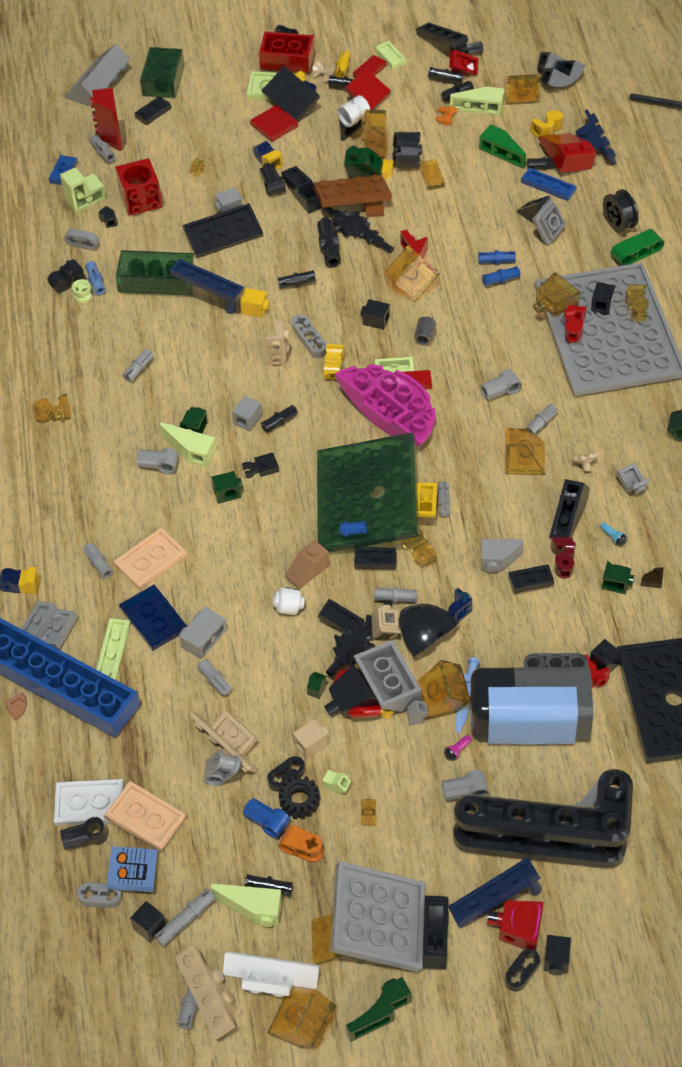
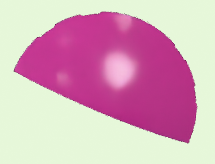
M370 364L367 368L356 369V366H352L335 373L337 381L354 405L373 424L387 434L417 446L423 444L430 436L433 423L435 422V408H432L430 403L431 397L428 392L409 375L399 370H395V372L387 371L381 365Z

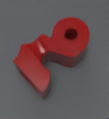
M568 305L564 310L565 339L568 342L576 343L582 338L586 306Z

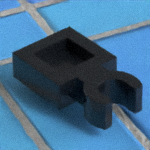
M273 452L254 457L255 462L242 463L243 470L250 469L245 471L246 478H252L256 473L263 477L279 472V466Z

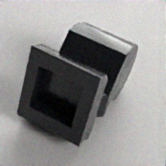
M72 259L67 260L65 265L60 266L59 271L52 272L48 276L47 282L56 292H64L70 288L72 277H75L77 280H86L83 268Z

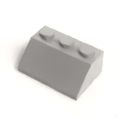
M393 640L354 655V660L382 709L402 712L407 710V707L413 701H421L422 690Z

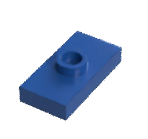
M60 155L49 177V183L62 185L60 174L75 168L78 162L77 157Z

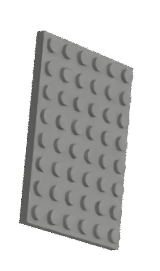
M643 262L535 280L537 294L574 396L682 378L681 355ZM597 282L616 285L614 300L609 314L591 311L592 296ZM568 305L587 307L586 318L583 322L582 338L576 343L568 342L565 339L563 318L564 310Z

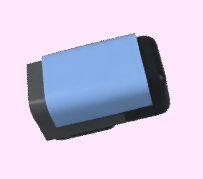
M532 653L524 658L523 667L477 668L471 675L470 683L472 735L477 740L487 741L488 744L502 745L575 744V740H590L593 723L591 671L590 667H588L587 658L580 653Z

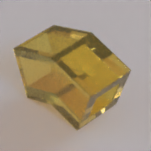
M376 799L361 800V825L376 826Z

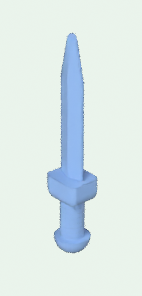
M476 657L469 658L467 674L462 676L461 683L463 688L456 714L457 733L461 731L467 719L470 706L471 675L477 669V666H480V661Z

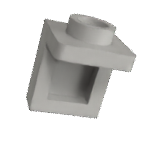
M635 463L616 472L627 494L632 491L635 494L646 489L645 484L650 482L649 478L644 479Z

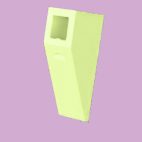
M160 423L162 437L187 461L208 467L217 450L215 437L197 433L190 429L176 427L173 424Z

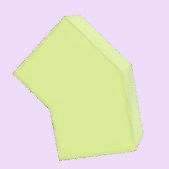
M328 770L322 783L325 789L335 793H346L351 780L344 773Z

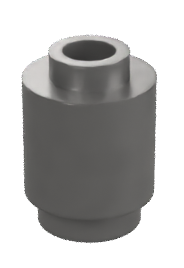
M426 316L418 319L414 337L415 341L420 345H427L433 339L436 322L431 317Z

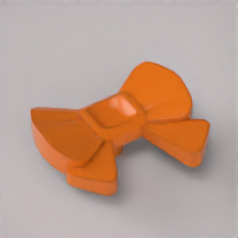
M442 106L437 111L445 114L435 119L442 125H451L453 123L452 116L458 112V109L452 106Z

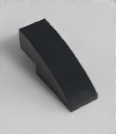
M294 166L281 172L290 191L308 213L323 208L313 189V181L302 170Z
M425 895L423 968L425 969L447 968L448 896Z

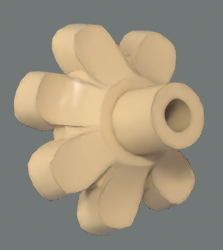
M598 453L572 457L574 464H582L583 472L591 471L590 463L598 458Z

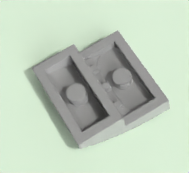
M38 601L23 625L22 630L60 650L78 615L75 611L58 609L53 603Z

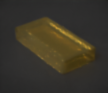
M437 160L420 162L419 168L427 190L444 188L445 182Z

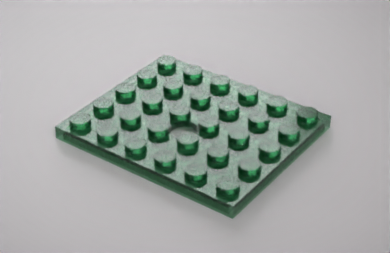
M414 432L317 450L318 543L329 553L419 537L416 439ZM382 486L385 489L383 495L377 498L370 496L375 487ZM344 521L348 523L366 521L367 534L349 535V537L342 536L340 524L344 523Z

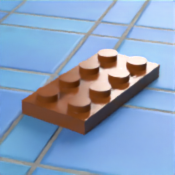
M382 175L313 182V189L322 207L392 200V193Z

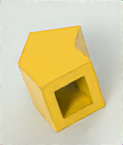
M383 159L381 175L384 179H387L393 173L394 161Z

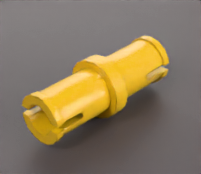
M344 50L340 52V57L336 62L335 76L341 77L342 75L345 78L346 70L350 65L349 59L351 54L349 51L345 50L344 53Z

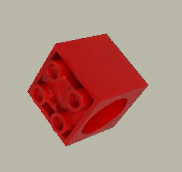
M150 158L115 166L119 193L128 216L163 208L159 180Z

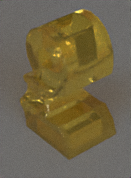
M647 284L628 285L626 290L625 303L628 306V310H631V318L635 321L645 320L648 314L649 302L645 298Z
M67 394L61 395L58 398L59 404L57 406H53L47 398L36 401L32 405L35 420L39 423H46L51 419L53 422L61 421L63 423L71 420Z
M419 527L402 535V547L406 550L411 548L412 557L416 565L424 568L437 561L434 548L429 545L428 539L424 538L423 531Z

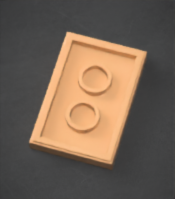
M160 528L113 561V564L140 591L188 555L184 548Z
M129 781L106 811L104 818L162 852L186 819L187 814Z

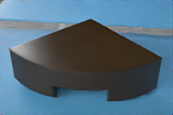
M654 568L652 571L644 574L640 586L661 589L664 568Z

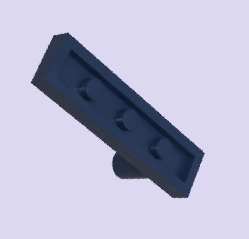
M180 258L170 269L171 276L225 299V311L227 313L233 314L236 312V303L244 293V286Z
M527 857L448 907L461 928L525 888L531 895H538L542 891V886L538 882L541 878Z

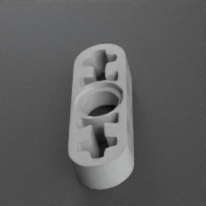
M305 315L293 317L292 329L310 355L314 358L324 357L326 355V342L308 317ZM307 334L314 335V337L310 339H307L304 336Z

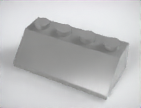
M115 44L98 56L64 97L86 106L89 105L90 98L93 97L92 90L110 88L109 83H113L119 77L117 74L127 68L126 63L130 58Z

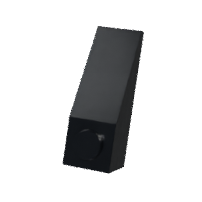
M565 479L549 538L573 536L585 509L590 488L585 483Z

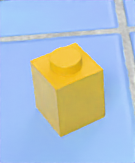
M245 288L240 300L241 314L263 318L265 311H268L270 307L267 291Z

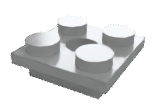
M548 199L532 219L545 245H549L565 226V222L552 199Z

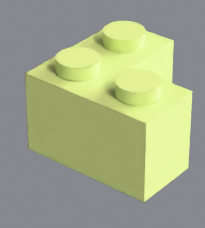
M76 167L60 174L65 201L75 213L106 199L104 185L95 174L84 178Z

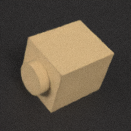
M314 719L292 733L294 746L306 760L328 746V732L322 724L319 725Z

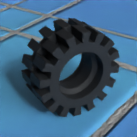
M297 775L298 779H294V776L290 777V782L286 779L284 786H280L279 804L289 817L293 815V819L297 820L298 816H301L302 820L305 819L306 814L308 817H311L312 811L314 813L317 811V806L319 807L320 796L318 786L315 785L313 779L309 782V777L305 776L303 780L301 775ZM295 792H305L308 798L303 803H295L291 800V795Z

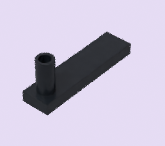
M430 22L416 28L417 35L453 47V50L464 53L463 44L469 42L468 35Z

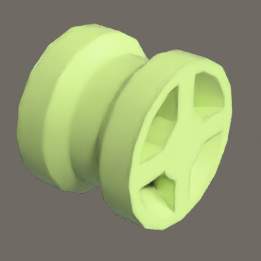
M80 279L73 283L72 290L75 301L79 303L90 301L92 291L89 281Z

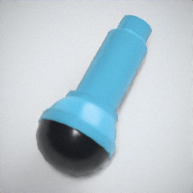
M604 522L600 525L602 530L612 538L615 545L622 546L626 543L627 537L625 533L616 531Z

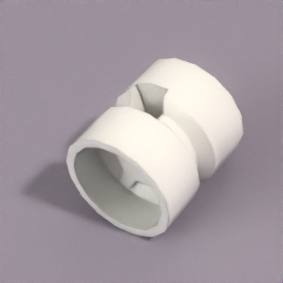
M358 95L338 107L337 113L340 121L346 127H351L359 119L362 120L370 115V107L367 101Z

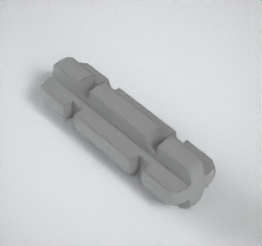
M446 481L438 483L440 517L450 516L449 484Z

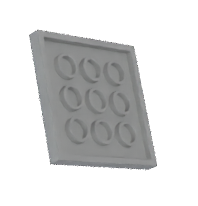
M339 861L335 865L330 952L415 972L422 970L425 882Z

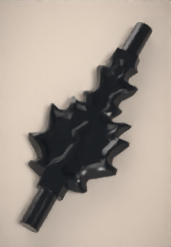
M331 207L322 208L324 212L332 217L335 232H342L346 238L350 235L356 238L359 235V238H365L368 244L373 243L375 247H380L388 253L393 252L394 247L386 243L381 236H377L379 234L378 231L370 230L369 225L371 223L366 221L368 218L359 216L360 213L358 211L348 213L347 210L341 212Z
M386 600L383 604L393 606L389 600ZM366 615L365 623L363 625L359 624V628L354 625L352 630H350L345 625L341 636L334 635L336 647H333V651L336 656L334 662L326 670L328 676L332 677L340 667H344L346 664L351 667L356 662L354 655L375 647L373 643L368 641L373 639L371 615Z

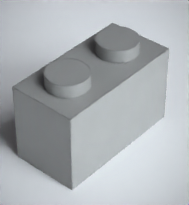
M204 607L201 612L196 613L188 627H184L180 632L181 648L202 659L227 631L226 618Z

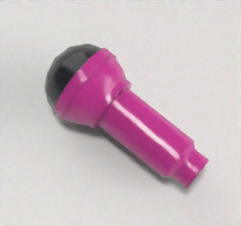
M470 735L464 736L455 745L447 746L444 750L446 759L450 761L456 760L460 751L470 743L472 737Z

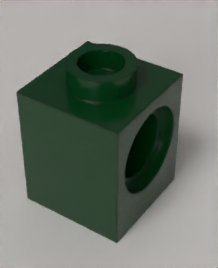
M235 471L211 476L213 491L218 504L241 498L240 490L243 489L241 478L236 477Z

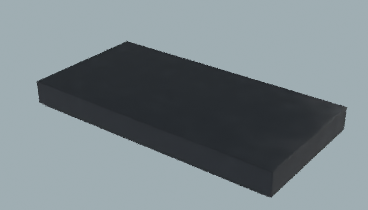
M250 203L184 224L182 227L196 258L263 236V231Z

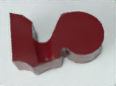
M572 537L551 538L550 548L556 555L554 572L562 579L570 578L574 570L576 543Z

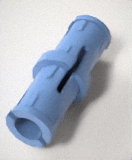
M88 262L85 265L89 275L88 281L92 284L94 293L102 295L106 291L102 282L103 276L98 271L95 262Z

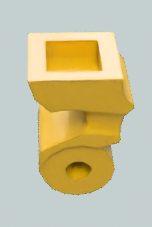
M558 110L547 112L545 123L540 119H532L530 132L537 138L539 136L553 135L554 131L562 128L563 113Z
M326 345L324 379H336L335 373L342 370V361L345 357L344 345Z

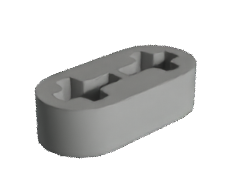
M71 228L64 236L67 244L82 249L94 250L99 243L97 235L83 230Z
M84 883L77 891L80 903L86 907L111 909L118 907L122 901L121 891L107 889V884ZM91 891L92 895L86 899L84 895ZM114 893L115 896L112 897V900H108L107 896Z

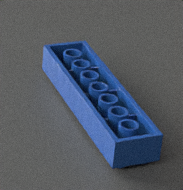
M0 618V675L115 738L140 707L138 692Z

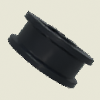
M620 189L616 191L615 195L608 194L604 197V215L614 231L621 233L627 227L633 228L637 226L639 221L638 209L629 192Z

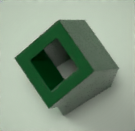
M313 672L309 677L307 695L320 699L325 690L327 676Z

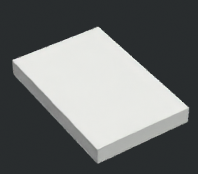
M123 779L56 782L54 825L84 824L91 817L102 819L104 824L112 823L104 818V814L124 789Z

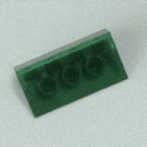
M121 250L115 276L118 292L191 295L193 285L171 276L170 269L179 258L194 264V253Z

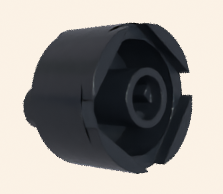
M394 132L392 160L395 167L419 168L420 158L418 155L422 154V144H419L420 132Z

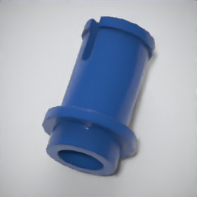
M344 521V523L340 524L341 535L349 537V535L367 534L366 521L352 523Z

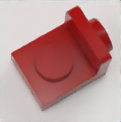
M587 654L584 655L588 660V667H590L592 688L605 685L609 681L610 669L607 667L598 671L595 662L591 661Z

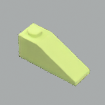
M483 87L454 93L450 96V106L456 107L458 111L501 115L505 88Z
M211 884V891L220 903L255 924L263 927L279 926L282 906L281 890Z

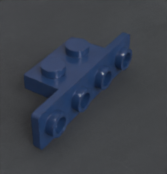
M588 109L585 110L590 122L576 130V135L589 141L597 153L604 149L612 164H617L614 158L616 153L612 147L609 148L610 142L606 136H603L605 132L602 126L597 124L599 122L595 113L591 114Z

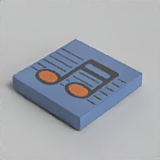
M112 846L107 889L153 892L158 850Z

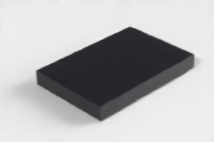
M285 66L261 90L265 96L298 122L320 99V95Z

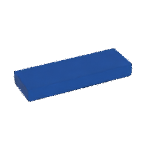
M529 168L521 178V183L565 201H569L577 188L573 184Z

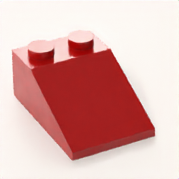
M570 133L538 137V140L550 158L553 159L560 173L591 169L597 152L589 141Z

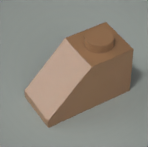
M313 540L299 551L285 574V578L300 590L329 567V552L316 540Z

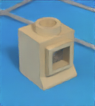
M381 605L371 613L373 638H377L383 633H388V639H393L401 633L398 609H391L390 605Z

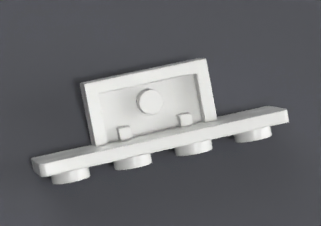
M227 951L224 955L223 974L243 978L241 989H246L251 993L265 992L271 993L276 997L290 995L293 986L316 989L318 986L319 965Z

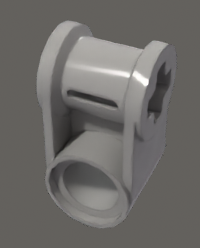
M217 750L206 760L204 782L211 786L222 785L239 770L240 757L236 755L232 757L224 754L222 750Z

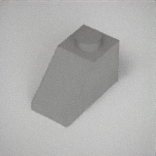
M482 539L481 571L502 572L522 556L523 540Z

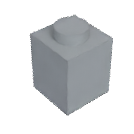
M234 187L215 194L216 202L214 207L217 213L243 205L242 197Z
M244 396L232 412L234 425L251 431L262 417L261 403Z

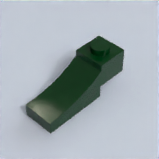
M403 977L397 980L393 978L386 981L381 987V995L378 1000L364 1014L346 1024V1034L350 1042L394 1022V1011L411 1003V991Z

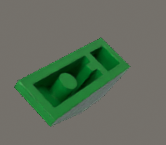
M490 124L479 137V149L524 169L526 153L506 130Z

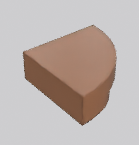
M23 692L4 702L6 709L15 722L23 716L27 704Z

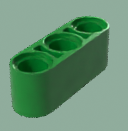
M648 229L616 244L610 253L621 266L630 265L660 251L665 241L653 229Z

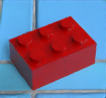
M264 31L259 50L260 69L279 71L285 66L291 72L302 71L310 73L315 52L314 35Z

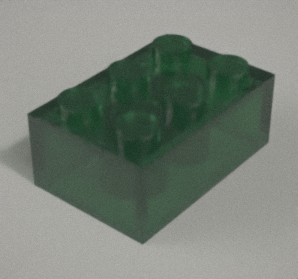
M149 47L140 78L142 96L176 98L184 68L183 49Z

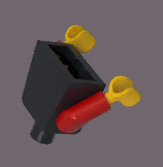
M357 664L356 666L352 665L349 668L338 671L332 685L329 687L334 700L324 706L331 717L339 711H342L348 718L380 715L385 719L392 717L394 711H387L379 706L376 697Z

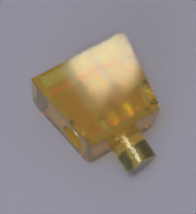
M555 272L538 287L536 303L533 304V308L537 313L546 310L552 316H557L563 313L568 305H579L580 291Z

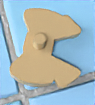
M317 61L313 66L312 76L315 79L320 74H324L323 83L326 84L329 82V76H334L336 67H326L320 61Z

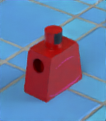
M505 901L503 913L489 910L487 924L500 927V941L524 950H536L544 902Z

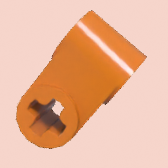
M288 825L278 844V847L283 852L311 863L320 861L324 855L321 838L295 825Z

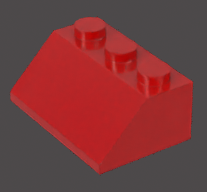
M113 87L92 90L93 97L90 98L91 108H95V111H92L93 122L97 121V124H94L95 134L99 135L101 140L110 147L122 151Z

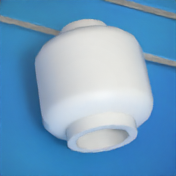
M280 587L278 591L274 592L273 607H276L278 613L296 615L299 609H303L305 598L301 596V592L297 588Z

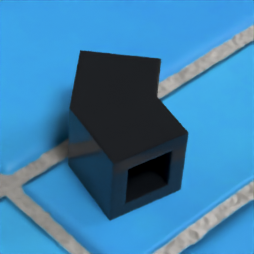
M105 206L98 212L99 219L105 223L106 228L117 226L114 210Z

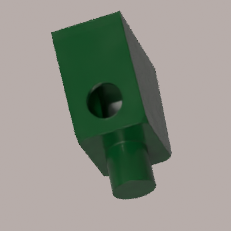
M351 146L346 150L344 166L349 179L370 177L382 174L383 160L371 148Z

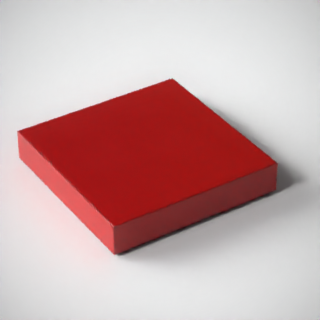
M367 68L345 88V91L353 98L358 95L362 96L369 104L370 112L391 92Z
M275 105L251 119L250 125L273 142L297 128L298 121L278 105Z

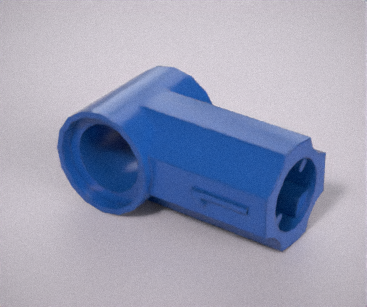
M255 798L250 799L243 810L244 817L261 826L262 830L274 839L280 836L291 821L289 815L279 808L273 810Z

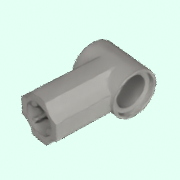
M511 369L502 371L498 378L480 385L485 400H490L504 393L513 395L522 388L521 381Z
M164 448L162 451L140 449L137 455V466L155 468L164 474H172L175 472L179 453L173 448Z
M473 770L465 774L464 777L443 780L441 783L445 801L459 799L471 794L484 796L489 794L482 770Z

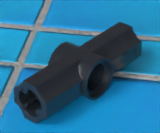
M328 217L321 218L317 222L320 251L323 252L325 265L334 268L341 263L338 235L334 231L333 221L328 219Z

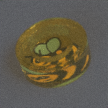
M196 158L190 167V174L199 176L204 168V160Z

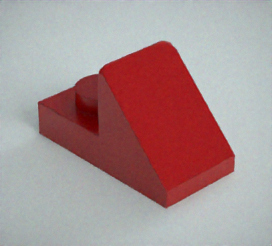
M452 50L450 51L449 68L452 69V72L463 73V75H478L479 58Z
M407 229L400 231V245L415 267H420L428 250V237L416 240Z

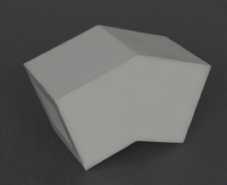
M415 700L407 707L409 725L423 724V718L428 715L426 702Z

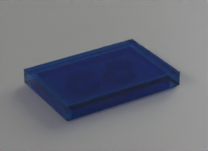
M155 584L119 604L120 610L130 620L133 627L152 651L178 637L182 629L188 627Z

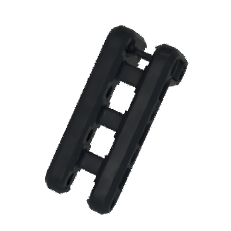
M620 769L604 771L598 780L594 807L475 794L460 797L454 806V820L456 823L453 828V841L459 849L471 853L524 859L528 857L533 860L603 868L616 867L624 860L631 829L632 779L629 774ZM611 785H616L619 788H613ZM468 811H474V812H476V814H472V815H471V814H468L467 812H468ZM515 816H520V817H522L523 819L517 820V819H515V818H513V817H515ZM566 821V822H568V823H570V824H569V825H564V824H562V823H560V822ZM467 832H472V833H474L475 835H473V836H468V835H466L465 833H467ZM517 837V838H519V839H521V840H520V841H513L511 838ZM562 842L567 846H559L557 843ZM604 848H611L613 851L608 852Z

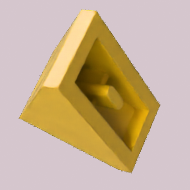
M417 482L415 516L436 517L437 483Z

